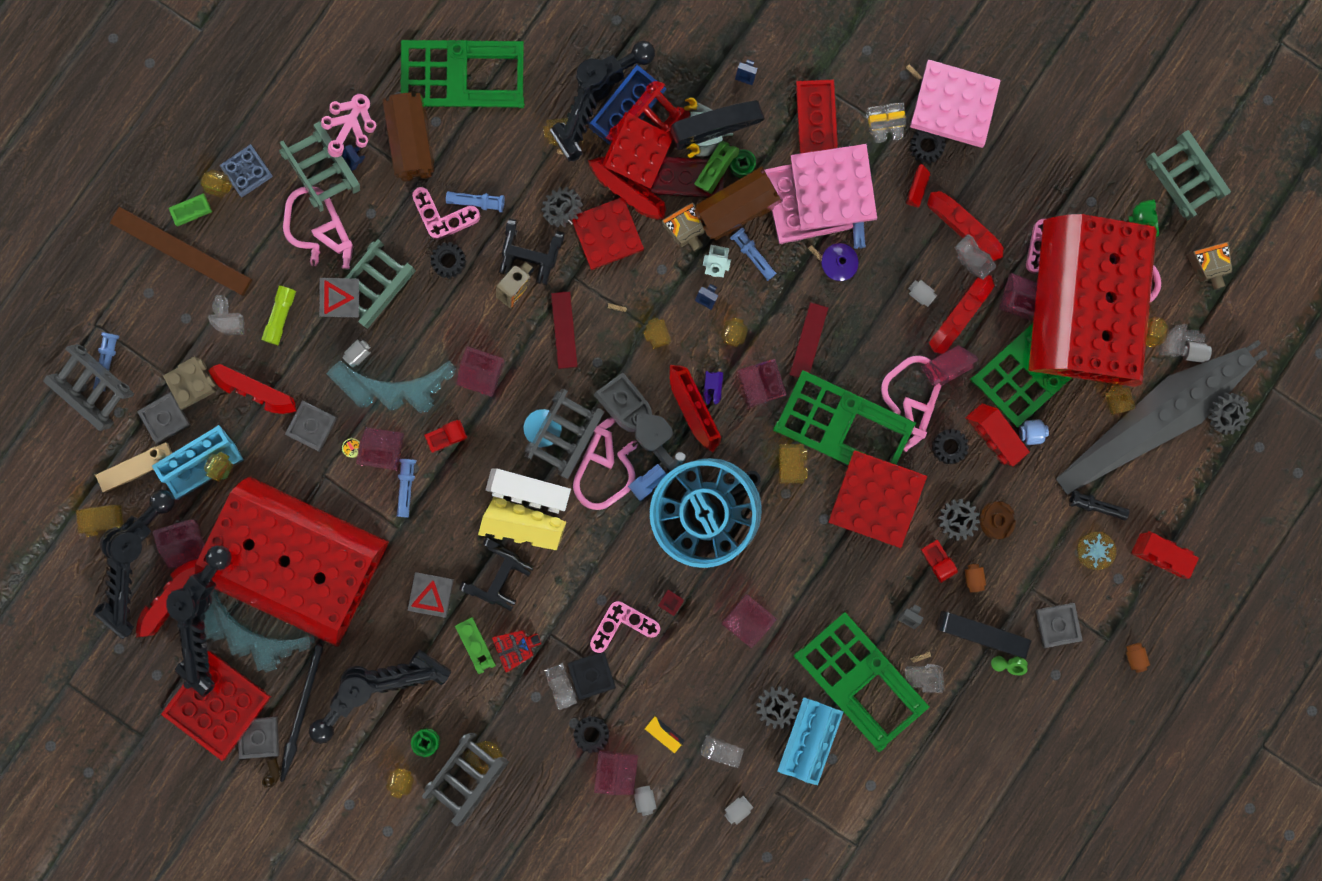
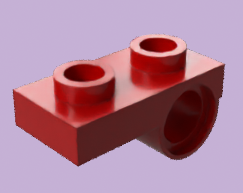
M460 420L450 422L442 428L424 435L432 453L468 438Z
M938 540L920 549L940 583L958 573L954 562L947 556Z

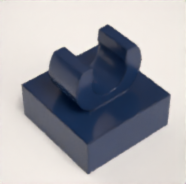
M747 59L746 64L740 62L735 80L753 85L758 69L753 67L754 61Z
M352 145L344 147L342 157L350 170L353 171L359 163L363 162L365 156L359 157L357 155L360 150L359 147L353 148Z
M712 284L707 289L701 287L695 301L712 310L718 298V295L715 294L717 287Z

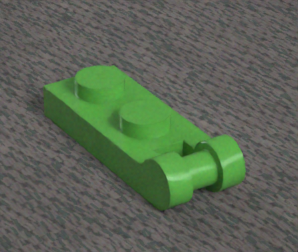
M721 141L694 185L712 194L733 158L738 156L739 148L729 146V143Z
M473 617L455 626L478 674L483 673L489 667L497 666ZM485 655L486 660L480 663L478 658Z

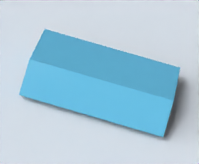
M218 425L155 463L152 467L160 481L166 483L175 499L179 500L244 459L234 442Z
M803 698L777 772L818 785L844 712L817 701Z

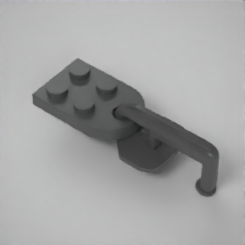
M621 373L595 392L594 396L617 424L626 431L636 432L635 437L641 446L647 451H653L669 471L677 468L686 460V455L682 452L676 453L673 460L662 445L672 437L673 431L671 426L663 417L652 415L649 403L624 373Z

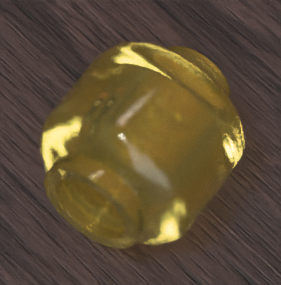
M210 170L202 176L201 186H203V190L208 194L222 197L225 193H229L232 184L225 173Z
M733 317L732 320L725 321L721 332V338L724 340L723 343L738 347L745 342L748 327L743 324L744 321L742 319Z
M1158 317L1148 319L1147 346L1155 347L1165 342L1169 327L1163 319Z
M220 451L218 455L210 454L203 468L206 476L219 482L221 479H227L233 467V463L228 460L230 456Z
M397 768L396 771H391L386 784V789L391 792L390 796L401 799L402 795H409L414 777L410 771Z

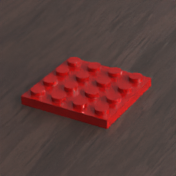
M854 450L828 523L901 548L927 475Z
M208 651L209 673L212 675L210 679L215 683L214 689L207 696L202 697L192 687L186 689L183 684L161 715L221 761H224L271 696L212 651Z

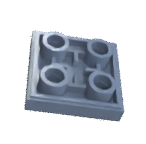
M251 144L219 165L241 197L273 177Z

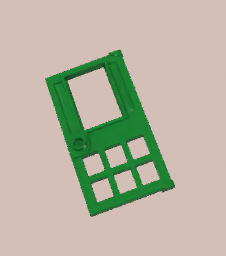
M401 40V93H409V86H425L424 107L524 108V41ZM409 49H426L425 62L409 61ZM431 49H447V62H431ZM468 59H518L517 90H467ZM425 67V80H409V68ZM431 68H447V80H431ZM431 86H447V98H431Z
M1033 323L981 371L970 378V381L992 401L1016 428L1072 378L1029 371ZM1011 355L1019 365L1007 374L999 364ZM1024 368L1032 379L1020 388L1012 380V377ZM995 369L1003 380L991 389L983 381V378ZM1034 382H1037L1045 392L1038 399L1032 401L1025 391ZM1008 383L1016 393L1009 400L1003 402L996 392L1004 384ZM1021 396L1029 407L1017 416L1009 408V405Z
M802 370L773 431L779 432L849 465L853 451L859 450L844 444L843 441L856 414H859L903 435L890 462L896 465L916 422ZM806 381L821 387L816 400L801 393ZM826 390L841 396L836 409L821 403ZM798 398L813 404L808 417L793 410ZM818 407L833 413L828 426L813 420ZM790 415L805 421L801 433L785 427ZM810 424L825 430L820 443L805 436Z
M846 612L841 614L803 649H800L793 655L873 744L878 752H881L891 740L930 708ZM843 624L855 635L847 644H844L834 633ZM829 636L841 647L832 657L820 645ZM858 640L870 652L861 661L849 650ZM815 648L827 660L818 669L806 658ZM844 653L856 664L848 673H845L835 662ZM830 665L842 677L833 686L821 675ZM877 675L884 680L912 712L909 717L889 734L884 731L854 697L858 691Z

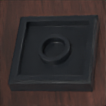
M604 651L567 663L579 700L616 688Z

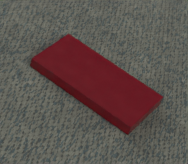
M665 157L651 189H647L655 195L709 198L723 190L724 175L712 194L694 185L709 159Z

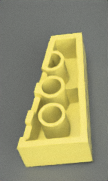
M493 497L482 518L478 535L485 536L487 533L495 535L494 538L502 540L503 537L514 539L516 543L528 541L531 542L532 546L557 550L562 539L566 521L543 514L540 511L531 510L520 504L511 503L505 499Z

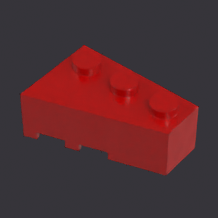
M982 403L965 417L985 440L987 446L997 454V459L1003 465L1007 464L1013 467L1030 453L998 408Z
M1150 531L1140 533L1131 552L1132 555L1182 579H1190L1199 559L1193 555V551L1186 548L1182 549L1176 543Z

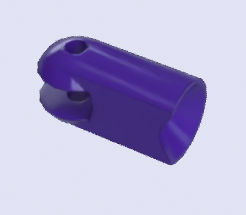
M705 372L703 399L707 404L711 401V394H713L715 405L720 402L723 372Z

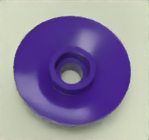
M833 244L822 255L821 265L823 271L829 278L835 281L850 279L858 269L857 254L846 244ZM839 258H843L845 263L841 264Z

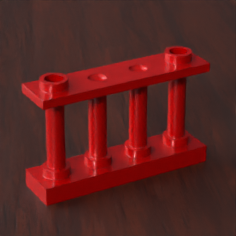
M653 81L646 87V91L627 113L639 117L644 112L657 128L671 134V125L679 120L688 118L691 113L681 107L675 108L660 92L665 84ZM654 98L670 113L665 122H662L648 106ZM620 122L610 129L609 135L606 137L608 141L612 142Z

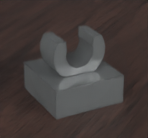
M915 604L910 609L906 608L900 614L898 620L912 629H916L923 620V617L918 615L921 608Z

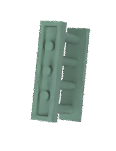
M319 121L314 124L313 135L290 147H287L284 141H281L279 152L284 160L288 159L311 196L309 200L314 208L318 207L321 212L324 210L322 201L345 189H351L353 194L360 191V184L342 155L340 157L329 155L327 149L332 139L327 131L322 128ZM315 142L322 143L324 148H322L321 152L300 163H297L292 155ZM326 157H331L334 162L332 167L309 179L306 178L302 171L303 169ZM335 173H341L344 178L341 183L319 195L316 194L312 188L313 185Z
M1189 130L1176 138L1178 141L1177 145L1157 157L1153 152L1145 158L1148 168L1154 171L1179 207L1180 214L1187 221L1197 215L1194 209L1211 198L1216 197L1219 201L1231 193ZM1181 150L1185 151L1188 160L1168 172L1162 163ZM1191 166H1195L1199 175L1179 188L1173 178ZM1201 182H1206L1210 191L1189 203L1183 194Z
M379 239L376 242L370 243L366 254L346 276L349 279H357L360 273L365 270L384 286L385 290L382 294L376 295L359 281V291L372 300V306L369 309H363L359 305L360 320L358 322L367 329L416 272L410 264L406 263L405 266H401L382 251L381 248L384 245ZM375 255L396 271L397 275L393 280H388L369 265Z

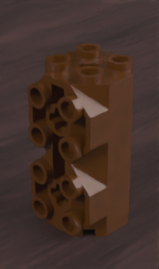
M401 93L389 96V101L386 98L382 99L394 175L397 178H401L402 181H411L413 177L418 176L420 178L432 177L431 173L435 172L432 147L430 146L427 128L428 120L422 95L416 93V97H412V93Z
M760 167L695 205L697 209L694 212L697 218L702 223H705L703 228L708 237L718 240L741 229L742 225L755 217H761L772 211L774 206L781 203L782 200L764 168Z

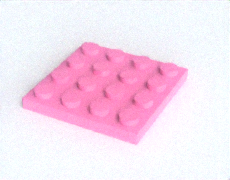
M928 60L910 127L983 148L1000 80Z
M866 144L791 155L801 231L877 220Z
M792 164L765 170L782 200L772 210L779 244L853 229L852 223L801 231Z

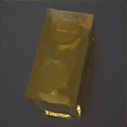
M804 444L779 445V484H803L804 479H807V468H804V460H807V449H804Z
M121 505L76 510L78 533L86 534V537L97 536L98 532H106L111 528H120L123 525Z

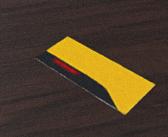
M654 717L645 728L646 731L673 753H676L685 741L657 717Z

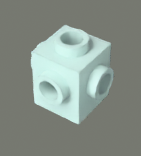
M715 245L710 246L709 255H705L703 266H706L705 274L724 278L725 270L729 271L731 260L728 259L729 248Z

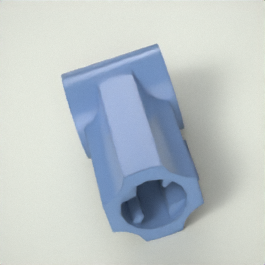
M657 464L644 476L634 480L628 487L637 499L641 501L658 486L667 474Z

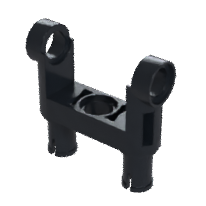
M509 218L505 230L506 238L501 252L503 260L499 273L507 275L512 269L514 260L517 259L540 266L535 282L541 284L542 281V285H547L550 271L555 267L559 248L561 249L565 232L556 231L555 237L551 241L549 253L544 254L513 246L517 234V220Z
M485 537L482 544L489 547L488 550L504 557L505 560L488 592L465 582L461 583L459 589L491 605L498 604L511 612L513 606L507 604V602L515 605L517 600L502 594L501 589L511 570L515 569L529 577L532 572L525 568L533 571L534 566L519 559L518 554Z

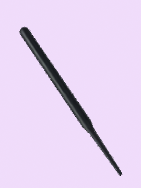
M321 643L315 646L289 742L285 745L280 777L281 782H284L298 747L296 743L323 650Z

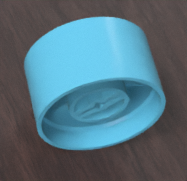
M713 458L699 459L673 469L658 484L650 505L652 531L662 549L673 559L685 565L699 568L722 565L741 553L756 535L762 514L760 496L751 478L736 465ZM700 466L721 468L717 482H703ZM689 471L695 472V481L688 480L687 473ZM727 473L734 475L735 481L733 484L726 482L725 476ZM675 478L688 490L683 495L681 501L665 496L669 485ZM741 483L746 489L751 502L736 505V501L730 491ZM707 493L715 495L722 502L725 510L723 523L717 514L716 505L711 502ZM690 502L695 509L697 520L702 523L705 531L697 528L692 523L688 511ZM668 503H672L675 506L674 513H669L666 510ZM744 508H749L752 511L751 518L748 519L743 516L742 511ZM709 510L710 513L705 515L703 511ZM680 517V521L686 531L674 541L666 529L664 520ZM735 522L750 527L746 538L740 545L728 533ZM684 538H690L692 540L693 544L691 548H687L684 546ZM699 539L713 541L716 557L704 558L694 555ZM724 540L729 541L731 544V549L728 551L724 550L721 546Z

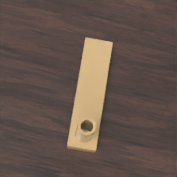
M165 442L96 474L95 476L102 492L106 493L153 471L152 465L172 454L171 448Z

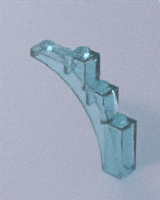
M339 361L326 374L360 408L369 406L374 400L373 397L376 396L389 410H397L403 404L402 400L405 398L419 413L423 411L426 413L433 406L432 402L434 399L430 394H435L442 387L440 384L445 379L449 380L453 377L456 367L450 361H447L439 369L422 378L396 383L382 382L364 377L353 371L342 361Z
M213 589L210 593L212 604L210 609L204 614L205 620L203 621L205 624L206 640L213 639L214 642L226 636L231 654H238L239 657L250 654L251 649L258 671L264 669L266 673L275 670V665L281 663L279 656L282 659L291 656V651L299 649V652L311 648L310 644L315 643L313 636L280 640L254 633L242 626L229 614L221 603L216 589Z

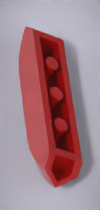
M605 156L588 161L597 180L605 188L609 187L614 194L622 197L628 205L635 207V211L652 219L665 218V202L643 185L602 166Z
M941 191L930 193L927 203L928 207L985 259L992 262L1003 257L1004 248L997 238L960 204Z
M979 275L931 338L929 345L934 352L944 354L994 288L991 275Z
M221 364L215 365L208 370L214 382L229 394L236 388L235 392L242 396L252 395L254 396L252 400L263 405L265 401L264 410L272 413L285 414L296 411L294 398Z
M670 365L671 389L686 422L696 439L706 449L714 452L720 444L721 436L688 368Z
M198 559L184 563L174 570L170 575L173 581H169L164 586L162 595L160 597L157 596L152 601L151 608L144 607L137 621L136 637L155 635L170 616L166 607L168 595L172 591L183 588L190 576L195 574V564Z

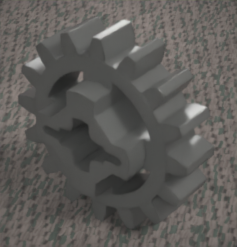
M559 187L558 192L552 190L553 195H547L548 201L543 202L545 206L541 209L544 213L543 217L550 225L554 224L557 228L560 224L566 227L567 222L573 224L572 219H578L577 213H582V210L579 208L583 206V203L580 201L581 197L574 189L570 190L568 187L564 191L561 187Z
M1225 393L1224 398L1218 396V402H1212L1214 408L1209 409L1212 415L1208 416V418L1213 420L1210 425L1214 427V430L1225 435L1227 433L1233 435L1234 430L1241 431L1240 426H1245L1244 420L1249 419L1246 413L1250 412V409L1246 408L1249 403L1244 401V397L1235 393H1231V395Z
M959 499L958 503L955 500H951V505L945 503L946 509L939 510L942 516L937 517V519L942 520V523L938 524V527H944L942 534L949 533L947 538L951 539L955 536V541H959L961 536L963 540H967V535L970 537L974 536L972 530L978 531L975 524L980 523V520H976L980 513H974L976 506L969 507L970 501H966L963 504V499ZM961 508L966 509L968 514L962 512ZM951 510V516L949 519H947V515ZM958 517H966V519H963V521H960V523H952V521H954ZM971 520V524L967 529L966 525L968 521ZM949 526L955 527L958 533L952 531Z
M770 686V692L764 689V697L758 696L761 703H756V706L760 707L756 713L762 714L759 719L761 721L766 719V726L772 723L773 729H776L777 724L784 728L783 723L785 722L790 725L789 719L796 718L793 712H798V709L794 707L798 702L796 700L792 701L795 695L793 693L788 695L789 690L787 688L781 691V686H778L777 690ZM777 694L785 696L788 700L781 701ZM770 697L771 701L768 705L764 706L765 701ZM775 700L779 705H782L779 708V715L775 709H772L775 706ZM789 709L787 716L784 718L783 714L785 710ZM771 713L775 715L776 720L770 719L766 714Z

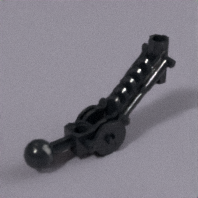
M647 41L637 42L633 46L632 53L618 61L614 55H611L602 61L587 59L579 65L576 75L579 84L577 88L578 96H574V105H570L571 113H567L568 121L566 125L564 122H558L550 129L553 138L568 162L578 160L583 154L578 144L579 141L583 142L582 134L587 132L585 126L590 124L589 116L593 117L592 109H596V101L607 97L611 91V86L624 79L623 70L636 63L647 65L654 60L655 49L651 43Z
M157 490L152 493L149 499L150 506L139 518L130 516L120 528H111L101 537L100 547L103 554L107 557V565L110 568L109 571L106 570L109 581L106 580L105 582L108 586V591L105 590L108 602L104 601L95 608L93 615L121 639L128 637L134 628L127 621V613L130 614L127 605H131V601L128 598V593L131 595L129 584L132 585L129 574H133L130 563L139 557L142 550L141 542L152 532L147 527L158 514L168 513L174 507L175 499L167 490Z
M222 545L210 548L206 554L207 565L204 570L191 575L184 587L172 591L166 600L168 613L178 621L177 627H179L181 651L184 658L176 666L175 672L185 680L184 687L186 689L192 687L202 697L207 696L215 687V683L210 679L212 675L209 673L205 624L203 622L205 620L204 614L210 609L212 604L210 593L216 586V583L211 579L217 570L225 569L232 560L231 552Z
M420 649L413 655L409 665L397 664V666H388L387 669L378 668L377 671H368L361 666L350 667L343 672L339 690L331 699L329 707L331 710L324 719L316 720L311 724L309 728L310 738L318 744L327 743L334 735L333 725L341 715L346 718L354 707L365 704L370 699L372 693H387L389 690L396 691L399 688L405 689L409 686H418V684H428V680H434L442 685L449 678L451 670Z

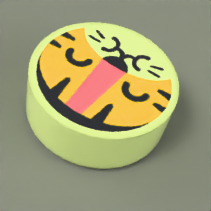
M347 439L342 445V451L347 457L355 458L361 454L362 444L357 439Z

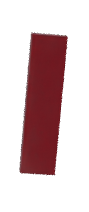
M551 293L558 369L578 368L571 293Z
M810 302L789 376L799 378L802 370L810 373L828 307Z

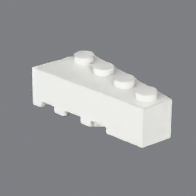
M491 469L485 491L492 492V496L501 499L504 496L511 497V501L522 504V501L530 502L529 506L540 509L541 506L548 507L547 511L559 514V510L565 511L571 489L504 470Z

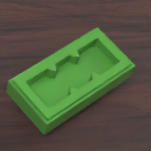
M204 193L169 207L177 227L212 212Z

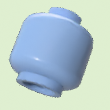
M1040 419L1026 420L1022 423V426H1019V437L1026 445L1042 444L1045 438L1049 436L1048 426L1044 425Z

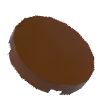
M993 501L982 509L980 525L986 536L991 539H1003L1012 534L1016 520H1014L1013 515L1015 514L1010 505L1003 501Z

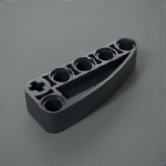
M749 101L679 120L671 125V134L677 150H681L693 143L699 144L758 124L765 120L759 101Z
M941 611L936 626L938 631L1024 659L1027 658L1032 641L945 611Z

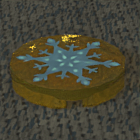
M1103 532L1088 533L1080 539L1077 545L1078 559L1089 569H1105L1113 563L1116 557L1115 543L1110 536Z

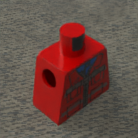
M524 630L492 638L505 672L512 670L534 656L532 647L542 644L538 633L527 637Z

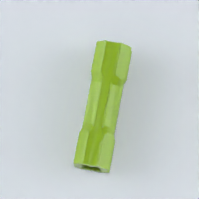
M279 286L275 297V304L261 340L279 345L283 333L282 329L296 293L295 290Z

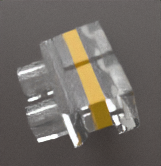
M904 103L889 104L886 107L885 105L875 106L867 109L865 114L869 123L870 135L873 134L875 143L886 141L885 132H892L893 140L903 139L904 127L906 126Z

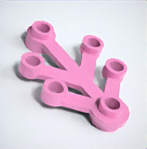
M357 94L353 96L350 102L339 103L334 101L330 104L329 111L334 115L339 114L340 111L352 109L349 115L336 118L325 116L322 118L321 126L326 130L331 129L333 126L344 124L336 140L331 141L328 145L327 150L330 156L340 157L344 150L343 143L351 128L356 137V145L361 148L367 145L368 138L366 135H363L357 120L360 113L365 123L364 130L368 133L375 131L376 123L371 120L368 113L370 100L367 96ZM336 106L338 110H334L332 107ZM324 121H328L330 124L326 125ZM367 124H371L373 128L367 127ZM359 139H363L365 143L359 142ZM333 145L339 146V149H335Z

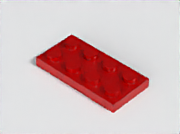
M834 80L796 81L799 154L838 148Z

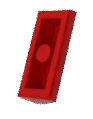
M922 164L916 169L906 200V204L917 208L920 207L930 177V172Z

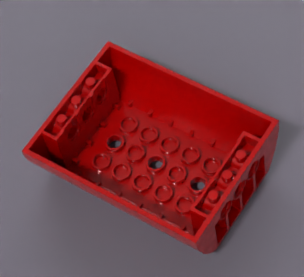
M1085 214L1056 216L1043 221L1029 371L1131 387L1140 386L1143 383L1157 233L1154 226ZM1111 254L1116 257L1115 264L1110 262L1109 257ZM1107 293H1110L1113 297L1111 303L1106 300ZM1103 331L1109 334L1108 341L1103 340Z
M248 477L242 480L230 492L195 564V574L202 572L206 567V554L210 548L216 545L225 546L231 552L232 560L228 567L223 570H217L211 579L216 583L214 589L339 647L389 542L259 480ZM248 539L254 541L255 545L252 550L245 548V542ZM283 556H288L290 559V564L287 567H283L280 564V559ZM320 572L324 573L326 577L325 582L322 584L317 583L315 579L316 575Z

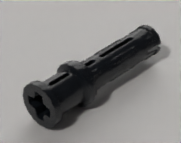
M1077 490L1072 492L1069 499V506L1084 508L1087 512L1097 511L1124 521L1128 519L1130 513L1129 509L1097 500L1093 495L1087 496L1079 493Z

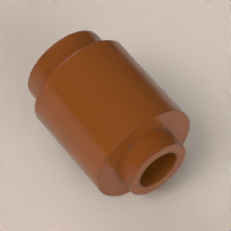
M979 564L967 565L968 569H964L969 592L984 591L986 585L984 567H979Z
M1142 643L1126 646V655L1131 670H1135L1136 673L1146 671L1147 667L1150 666V662Z

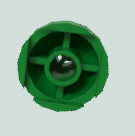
M1155 199L1140 202L1133 209V216H1129V222L1154 226L1157 230L1156 237H1159Z

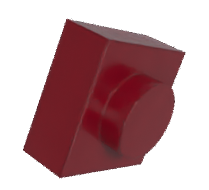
M667 590L658 606L675 616L684 599Z

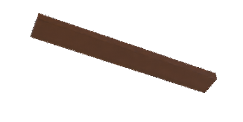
M121 207L117 209L110 221V224L242 296H244L252 282L251 278Z

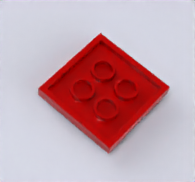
M625 112L602 166L651 189L673 137L671 134Z
M622 197L577 214L578 219H572L591 270L644 250L627 204Z

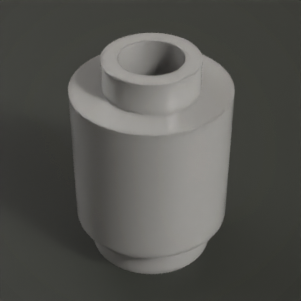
M915 280L908 288L911 291L909 295L922 306L926 305L928 307L937 297L934 293L935 290L922 280L919 282Z
M357 339L344 352L345 355L342 358L351 367L358 366L371 353L369 351L371 347L366 341L362 340L360 342Z
M1189 341L1182 345L1180 351L1184 360L1202 363L1209 361L1212 353L1211 346Z
M650 785L635 788L634 798L637 813L642 812V816L653 814V810L657 808Z
M744 796L738 797L724 809L727 812L724 816L731 824L735 822L738 825L751 813L750 811L753 809V806Z

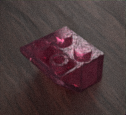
M1010 273L999 309L1034 321L1037 282Z
M958 345L923 365L922 369L932 386L938 383L943 386L974 368L973 363L979 359Z
M467 346L460 364L456 385L493 397L505 360Z
M775 359L740 369L737 372L748 409L787 395Z
M366 427L359 444L356 464L398 471L404 433Z
M187 520L153 531L157 549L168 568L177 567L198 559L204 547L197 520Z
M745 594L721 624L752 648L766 634L777 618Z
M600 750L594 793L634 795L638 755Z

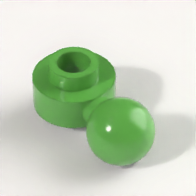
M996 656L992 659L991 666L998 672L1008 669V672L1013 675H1024L1027 672L1028 663L1021 657H1014L1006 661L1002 656Z

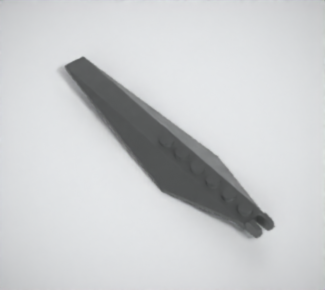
M1257 340L1247 347L1167 376L1056 478L1057 482L1065 493L1069 494L1201 424L1211 414L1209 409L1214 408L1212 402H1218V396L1224 398L1225 393L1229 394L1257 363L1256 361L1267 355L1268 352L1265 349L1252 357L1249 351L1261 344Z

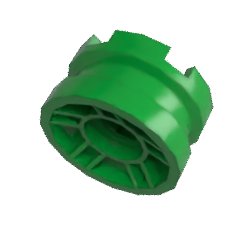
M740 149L738 156L733 158L730 163L729 169L735 177L741 179L755 170L756 158L752 152ZM744 161L746 165L740 167V162Z
M429 728L419 730L411 740L413 752L422 757H429L434 754L440 745L439 735ZM423 739L430 741L428 746L422 744Z

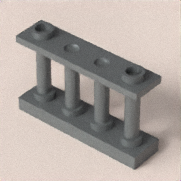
M78 344L67 346L65 349L72 356L59 374L47 375L43 382L99 431L111 428L114 422L109 419V414L121 398L133 397L134 393L127 384L119 381L88 354L86 348ZM79 361L86 369L74 386L67 382L66 377ZM93 373L100 379V382L87 399L81 394L80 390ZM108 386L115 393L104 409L100 411L95 406V401L105 387Z
M561 389L560 392L557 391L553 396L552 401L554 403L533 442L527 444L524 452H526L525 457L529 459L536 455L558 467V475L568 479L605 411L595 407L593 410H588L566 398L565 396L568 391ZM563 404L585 416L587 421L584 427H579L557 415L556 412L560 405ZM551 421L576 433L578 438L575 444H570L548 432L547 429ZM542 438L567 450L569 455L566 460L561 461L537 448Z
M475 733L464 734L461 737L458 748L433 782L430 781L424 788L425 793L422 795L424 799L434 796L449 808L455 816L451 822L456 826L464 825L509 763L505 757L493 759L473 742L477 736ZM468 748L489 765L488 768L490 769L486 774L482 775L461 758ZM456 764L477 781L478 785L474 791H470L450 774ZM444 780L465 796L466 802L463 806L456 805L438 789Z

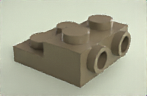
M195 356L179 364L178 368L163 375L179 408L182 410L216 392L214 388L216 383L205 371L207 369L206 364L202 359L199 360Z

